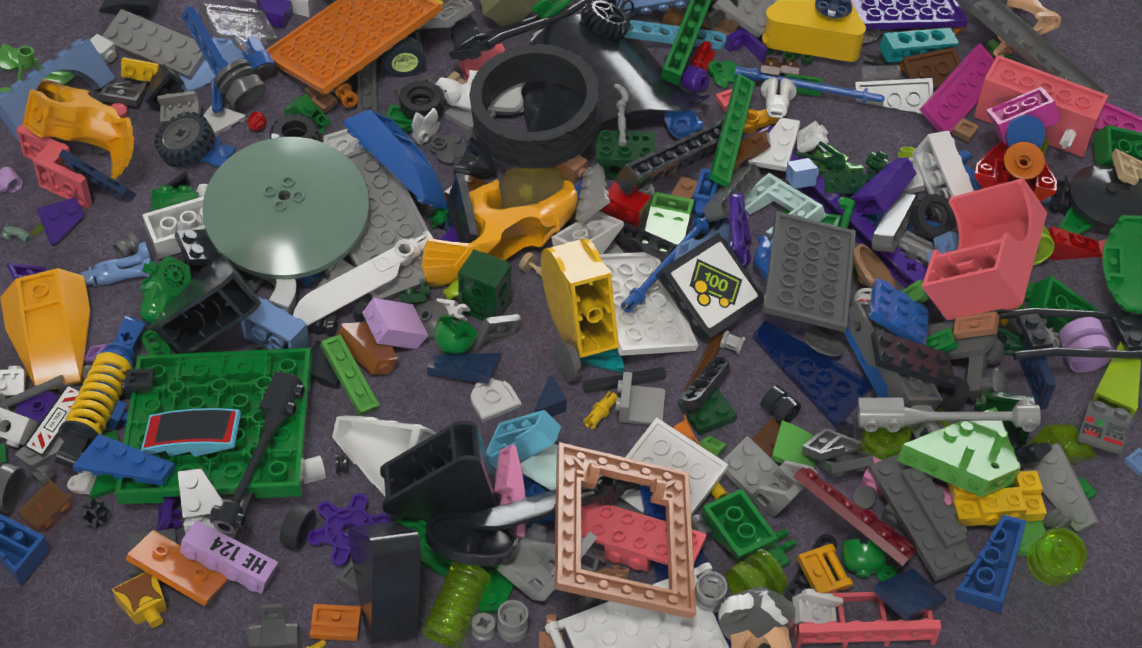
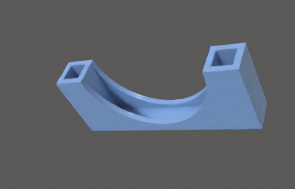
M80 38L71 44L72 48L68 51L66 49L56 54L57 58L55 60H47L41 64L42 69L31 71L26 75V80L23 82L19 80L11 85L12 89L9 92L3 91L0 93V117L18 142L19 138L16 129L23 123L30 89L36 90L40 82L50 73L61 71L74 74L83 79L93 90L102 88L115 78L90 39L82 41Z

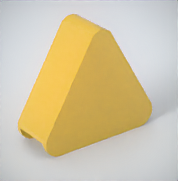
M777 0L767 9L766 28L762 35V43L766 47L847 62H854L859 59L866 26L853 4L852 12L844 18H830L822 15L815 7L816 0Z

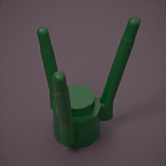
M819 141V145L833 154L826 159L799 151L795 152L798 156L825 163V167L828 170H818L819 174L836 173V170H844L846 166V161L843 158L844 155L836 152L822 141Z
M998 326L997 336L1005 339L1004 347L1007 348V350H1003L1004 355L1012 356L1014 351H1022L1025 338Z

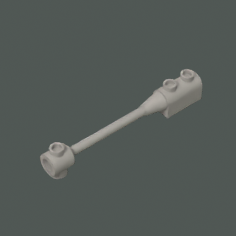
M858 398L857 409L859 428H865L867 432H875L878 428H887L890 432H897L900 428H904V426L926 421H1012L1015 427H1022L1024 431L1031 432L1040 426L1041 420L1039 405H1034V402L1030 399L1018 401L1011 412H926L924 410L904 407L903 398Z

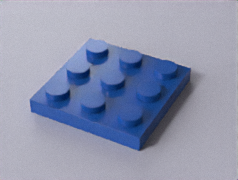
M878 277L872 286L869 318L900 338L926 345L929 310L923 304L912 300L906 293L895 289L888 281H883Z

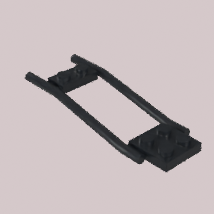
M581 0L573 6H566L555 15L541 19L536 14L531 18L473 36L449 52L451 60L476 59L481 56L482 51L493 49L496 44L505 39L553 24L573 15L584 8L585 4L591 0Z
M1051 308L996 311L999 315V320L1017 318L1016 322L1030 350L1014 351L1012 354L1014 360L1050 356L1114 359L1142 358V314L1131 315V312H1125L1124 310L1108 312ZM1040 316L1063 318L1094 317L1102 320H1111V325L1125 351L1053 347V342Z

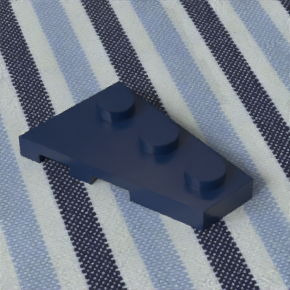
M501 353L433 355L427 366V374L490 384L501 361Z

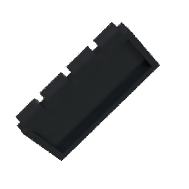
M456 173L447 198L446 209L448 210L450 227H455L459 243L469 244L476 240L479 234L465 175Z

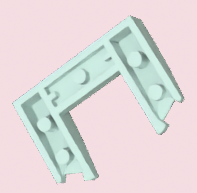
M770 173L758 181L745 197V208L749 215L775 201L791 211L790 215L818 222L826 217L823 205L800 191L793 189V187ZM773 227L766 231L767 236L772 237Z

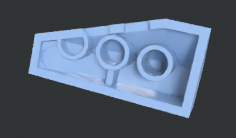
M223 30L212 38L223 59L228 64L244 59L242 54L243 47L232 35ZM206 59L192 79L179 75L185 83L178 92L196 91L211 83V80L216 76Z

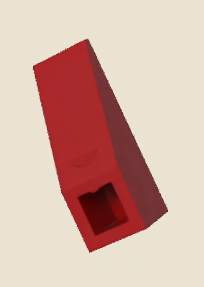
M1053 226L1048 229L1055 247L1048 259L1056 261L1102 257L1097 240Z

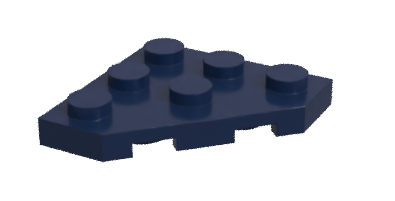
M62 149L58 155L65 159V165L107 191L110 188L114 189L113 194L122 200L125 197L133 200L136 196V193L68 151Z

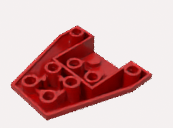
M1001 141L976 164L974 177L983 189L1018 180L1010 175L1005 168L1004 156L1009 147ZM1045 161L1044 168L1037 177L1025 180L1040 202L1054 195L1057 188V180ZM1020 162L1022 166L1027 165L1025 162Z

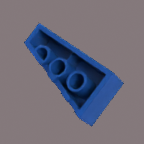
M1007 515L1002 516L985 547L980 551L975 563L970 567L963 582L958 586L956 600L1002 613L1025 533V520Z

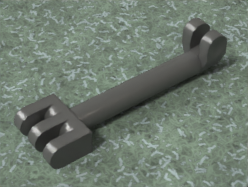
M61 374L8 399L5 394L1 393L0 407L11 411V406L56 387L61 391L66 386L64 377Z

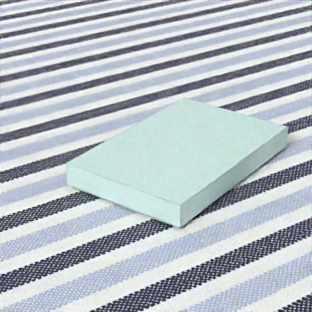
M552 444L520 464L522 474L549 490H555L556 451L558 445Z

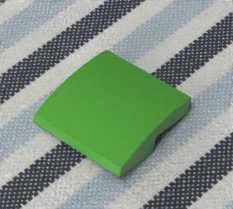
M782 421L771 459L781 464L787 460L814 468L816 460L802 454V445L814 436L793 424Z

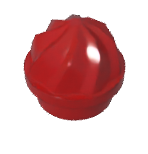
M253 112L248 117L247 124L250 130L260 132L266 127L267 120L263 113Z

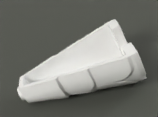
M345 415L336 417L332 438L350 460L358 465L370 482L385 496V483L380 475V467L436 433L418 424L379 420L374 417Z

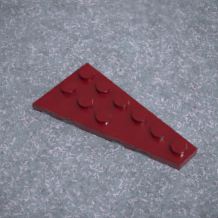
M803 467L793 476L902 566L917 553L912 542L897 533L888 524L877 519L876 514L871 510H864L837 491L832 485L821 480L812 469Z

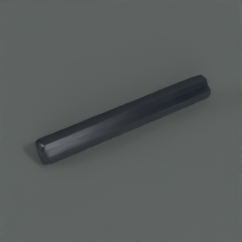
M664 367L632 372L631 385L663 380L666 378V371ZM623 374L583 381L584 393H592L618 388V380H623Z

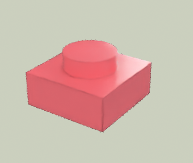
M732 89L718 93L715 96L716 102L724 112L727 110Z

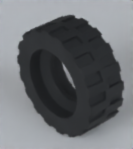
M424 80L410 82L400 91V110L406 118L413 120L416 113L425 117L432 108L436 109L438 115L441 113V90L432 82ZM416 97H427L431 100L426 105H415L411 102Z
M937 193L929 194L917 200L910 211L912 227L920 237L926 238V240H932L935 237L950 232L956 226V217L949 205V199L945 198L944 195H938ZM934 207L939 210L942 216V222L939 226L934 227L928 224L925 218L928 208Z

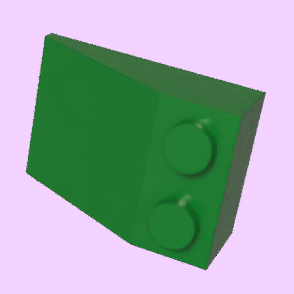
M1106 125L1094 134L1095 165L1115 167L1111 156L1115 149L1142 161V133L1111 125Z
M1052 275L1034 284L1028 308L1097 311V308ZM1040 316V318L1047 319L1046 328H1053V331L1057 333L1071 321L1079 319Z
M743 489L703 506L702 516L706 520V526L713 530V538L738 559L778 541L777 535Z

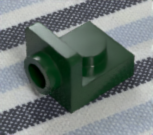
M419 279L420 291H416V288L404 289V293H400V302H425L426 296H429V284H424V279Z

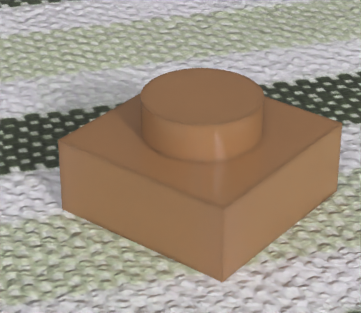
M962 118L953 128L952 135L969 143L978 132L979 126Z

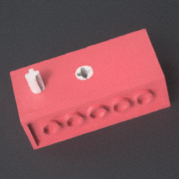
M997 55L984 79L974 117L992 124L987 109L1042 87L1055 100L1061 120L1055 123L1054 126L1045 128V138L1049 141L1048 145L1083 158L1098 127L1108 95Z

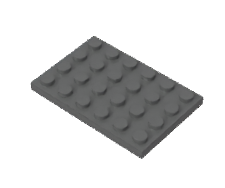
M777 211L774 216L762 312L845 332L848 322L856 231Z

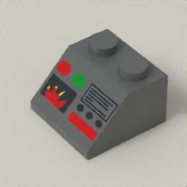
M1089 400L1081 421L1077 441L1121 455L1132 414L1122 408L1115 409L1103 402Z

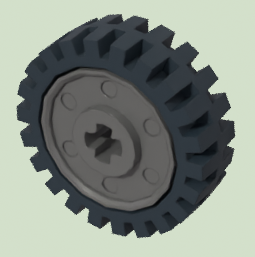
M185 112L184 116L182 113L177 114V118L171 117L170 122H164L165 127L161 126L159 128L160 132H157L156 138H154L155 148L165 163L173 167L175 165L176 167H181L182 165L186 167L189 162L194 164L196 159L200 161L203 159L201 155L206 156L209 153L207 149L211 150L212 144L215 142V134L211 125L200 113L192 112L190 114Z

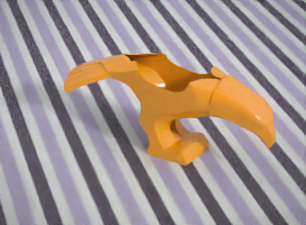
M43 79L36 90L30 89L22 123L24 127H27L40 138L56 137L65 141L84 142L102 147L110 152L111 178L116 179L122 174L125 167H128L134 150L135 137L133 136V126H131L130 118L119 117L115 108L90 97L91 92L88 90L73 88L48 79Z
M498 179L469 192L479 234L478 238L469 244L428 238L424 246L421 266L422 273L429 286L437 288L457 280L458 271L473 249L485 252L500 260H506L524 247L532 245L537 247L544 246L575 214L578 195L574 184L564 180L563 188L551 197L536 204L501 209L502 201Z

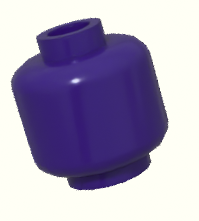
M690 65L683 71L681 84L690 91L700 92L709 84L708 73L703 68Z

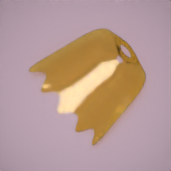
M558 166L540 169L539 167L535 169L519 167L507 169L502 184L501 209L536 204L551 197L563 188L564 180L569 181L566 171ZM577 209L575 210V214L572 216V217L574 218L575 222H577V220L575 219V218H576Z

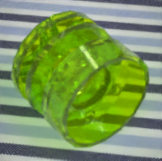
M759 549L746 557L744 562L741 561L735 564L725 574L727 584L733 595L757 587H765L781 594L786 591L788 586L787 578L778 561L763 549Z

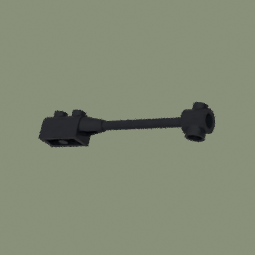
M275 371L259 405L262 417L265 419L262 436L232 500L223 502L221 506L214 505L210 512V523L223 533L233 534L237 527L243 528L245 526L247 516L243 514L244 510L240 506L243 496L270 438L281 424L286 421L288 416H295L297 404L294 402L296 398L302 399L305 394V386H302V381L297 376Z

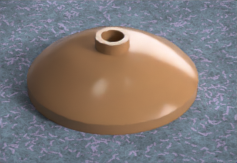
M858 244L854 248L853 257L859 282L863 286L866 285L868 288H872L874 281L879 277L883 281H888L897 289L892 274L879 256L866 245Z

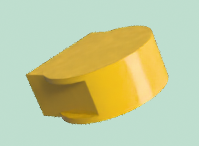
M585 238L544 249L541 255L543 286L552 319L562 340L567 339L569 340V345L573 344L579 358L619 348L612 276L594 244Z

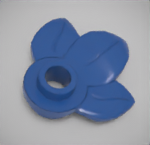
M217 136L214 138L215 142L212 144V149H207L209 153L206 156L201 155L203 159L200 161L220 167L233 155L235 147L222 145L220 137Z

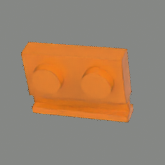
M314 604L309 634L310 639L358 641L361 606Z

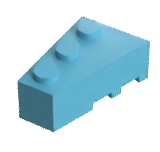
M545 410L499 423L486 450L490 464L497 470L499 450L511 444L516 446L519 461L526 460L554 444L558 439L561 425Z

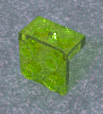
M1071 424L1045 425L1030 442V444L1038 442V444L1048 442L1050 446L1059 443L1070 465L1074 460L1093 459L1095 456L1091 445L1077 441L1079 431Z

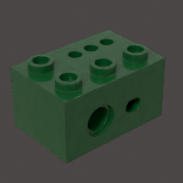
M598 130L595 144V165L599 163L604 168L605 180H615L626 164L654 152L655 132L625 131L626 146L621 147L619 146V130Z
M473 249L458 271L459 304H466L470 308V311H463L462 313L481 321L488 317L503 316L511 304L512 264L490 256L485 252Z

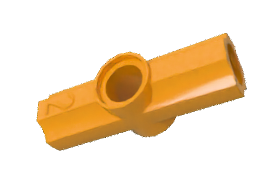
M767 108L759 111L748 109L743 133L754 134L758 128L775 124L780 118L771 117L767 113Z

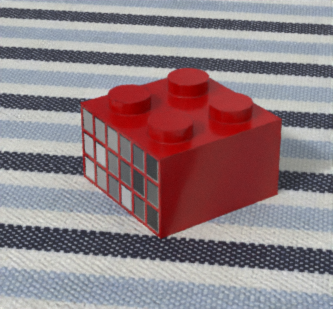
M614 182L608 190L609 195L607 197L610 199V203L603 207V213L624 223L644 229L649 215L651 196L638 190L627 195Z

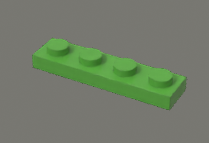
M341 334L321 341L320 346L358 416L377 410L380 405Z

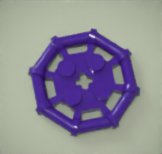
M736 193L731 195L728 200L730 217L727 219L730 224L732 239L730 247L739 258L742 267H745L751 261L749 247L752 237L749 233V212L745 208L744 195Z

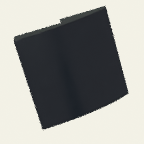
M317 340L311 348L313 359L311 379H317L318 383L323 386L338 387L340 381L320 346L321 341Z

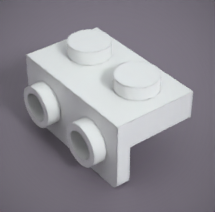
M814 589L803 590L802 593L792 597L793 605L795 606L794 624L837 622L835 608L843 604V598L835 597L831 593H818Z

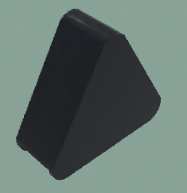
M220 253L210 260L151 322L149 329L156 331L175 354L191 353L250 316L260 306L261 301L247 280L225 255Z
M472 421L455 422L380 467V475L385 483L386 498L382 503V508L389 515L431 519L436 515L447 512L477 513L499 506L497 493L494 492L496 479L478 426Z
M396 521L349 527V547L368 644L417 638L421 545L418 532Z

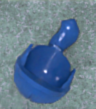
M688 109L685 111L666 110L664 114L665 123L670 134L678 140L703 129L704 122L700 120L695 111Z

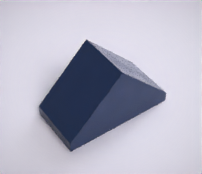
M549 376L535 407V412L545 410L553 417L566 412L567 399L555 378Z

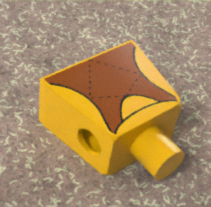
M144 572L112 588L116 602L136 625L147 620L150 627L155 628L163 623L160 613L166 611L167 608L157 578Z

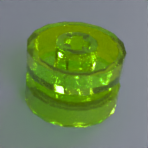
M909 425L900 428L897 432H890L887 428H878L875 432H867L865 428H862L861 450L880 460L900 454L903 444L910 442L911 429Z
M1061 527L1049 529L1029 547L1027 553V564L1031 573L1039 581L1054 586L1066 583L1085 567L1088 559L1087 549L1083 540L1075 532Z

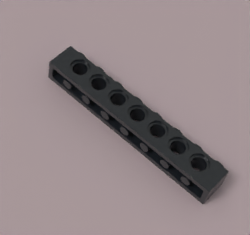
M724 120L626 164L614 181L629 195L714 154Z

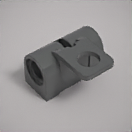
M260 605L261 624L249 625V648H299L298 622L286 623L284 605ZM276 610L278 613L269 614L266 611Z

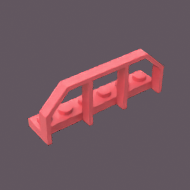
M874 592L832 594L835 597L843 598V602L877 601L880 620L873 622L855 620L845 623L842 604L836 607L838 622H805L798 625L794 624L793 627L795 648H801V644L842 643V648H847L848 642L883 641L884 646H889L890 641L930 640V644L935 645L941 631L940 620H933L932 610L921 614L925 617L921 620L905 621L900 619L897 621H887L884 601Z

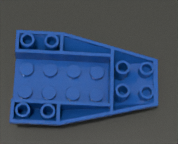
M368 109L344 120L343 124L348 128L347 132L352 137L359 140L358 144L363 149L370 151L409 191L413 192L416 195L415 198L424 205L427 203L434 209L438 207L446 210V198L434 169L417 145L391 118Z

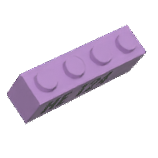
M197 520L184 536L181 543L180 553L186 558L195 560L203 564L207 569L215 570L223 574L227 579L236 581L244 585L248 590L258 592L261 595L276 573L277 561Z

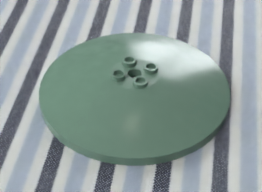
M301 137L267 139L236 152L214 173L206 188L203 199L205 229L219 254L223 253L236 268L249 274L269 279L307 277L338 263L358 243L366 228L369 217L367 186L355 164L336 148L317 140ZM282 195L290 196L288 200L279 199Z

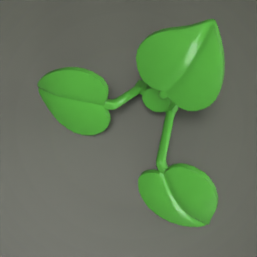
M5 43L1 46L0 68L8 71L18 68L17 81L21 80L23 69L29 70L34 64L38 71L41 69L38 59L34 58L33 48L23 46L16 49ZM57 71L50 73L44 79L66 85L76 75ZM0 88V93L3 91L9 92L11 88Z

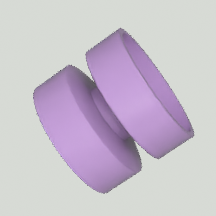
M1084 317L1071 321L1058 334L1062 348L1113 350L1100 320L1094 317ZM1066 356L1070 368L1078 373L1100 369L1112 359Z

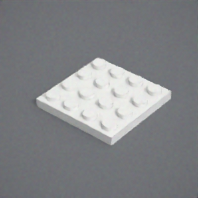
M657 417L625 457L689 472L691 517L729 468V464ZM641 485L640 490L636 492L629 491L624 493L623 496L618 497V499L636 508L644 515L666 521V506L650 502L653 492H650V486Z

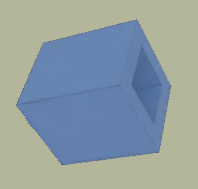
M809 158L787 162L786 180L793 189L816 185V177L819 175L818 167Z

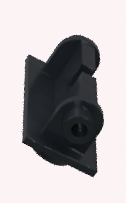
M1065 175L1064 181L1057 180L1056 193L1050 199L1049 209L1053 214L1063 212L1065 216L1067 209L1071 207L1068 197L1070 183L1067 175Z

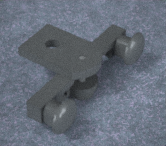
M998 309V310H993V311H989V312L1006 311V310H1004V309ZM955 321L931 324L930 335L949 327L954 331ZM997 334L956 339L958 348L946 353L950 354L951 360L970 357L967 383L969 385V398L971 401H975L976 397L979 398L981 389L1007 393V378L1000 368H994L992 376L987 377L986 375L987 365L998 364L1004 356V348L997 338Z

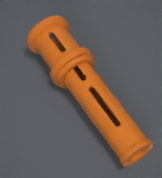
M342 82L335 87V94L338 98H341L344 107H353L358 102V96L351 91L349 83Z

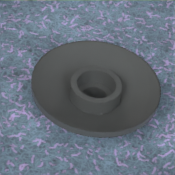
M427 301L415 308L428 333L426 339L434 338V329L440 316L449 315L447 308L438 301Z
M808 330L804 334L805 342L820 356H840L844 351L843 345L828 333L819 330Z

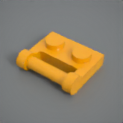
M833 544L799 554L796 558L811 588L818 593L832 594L840 590H847L854 585L852 579L846 575L835 553L836 548ZM824 557L828 558L839 581L836 582Z

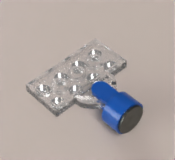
M204 4L200 8L215 38L231 39L233 44L242 51L244 59H247L250 66L255 70L254 74L258 75L262 81L274 74L276 65L270 53L264 48L267 43H275L278 38L263 10Z

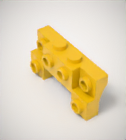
M1037 470L1021 471L1016 475L1013 482L1014 487L1002 488L984 497L948 483L957 522L959 524L963 523L965 526H994L999 523L1003 515L1022 519L1026 522L1044 520L1047 512L1041 496L1043 487Z

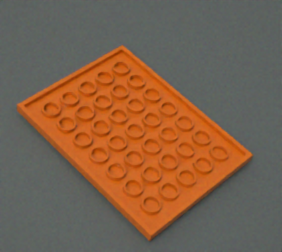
M336 0L270 46L266 51L270 53L278 68L325 95L333 91L342 82L347 81L353 74L361 71L364 66L376 60L385 51L390 50L410 33L422 27L424 23L436 17L443 9L441 4L434 0Z

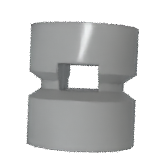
M708 571L699 576L695 586L696 605L699 609L704 611L717 610L719 603L724 599L727 592V582L720 573Z
M518 600L506 601L498 609V633L507 642H519L528 633V609Z

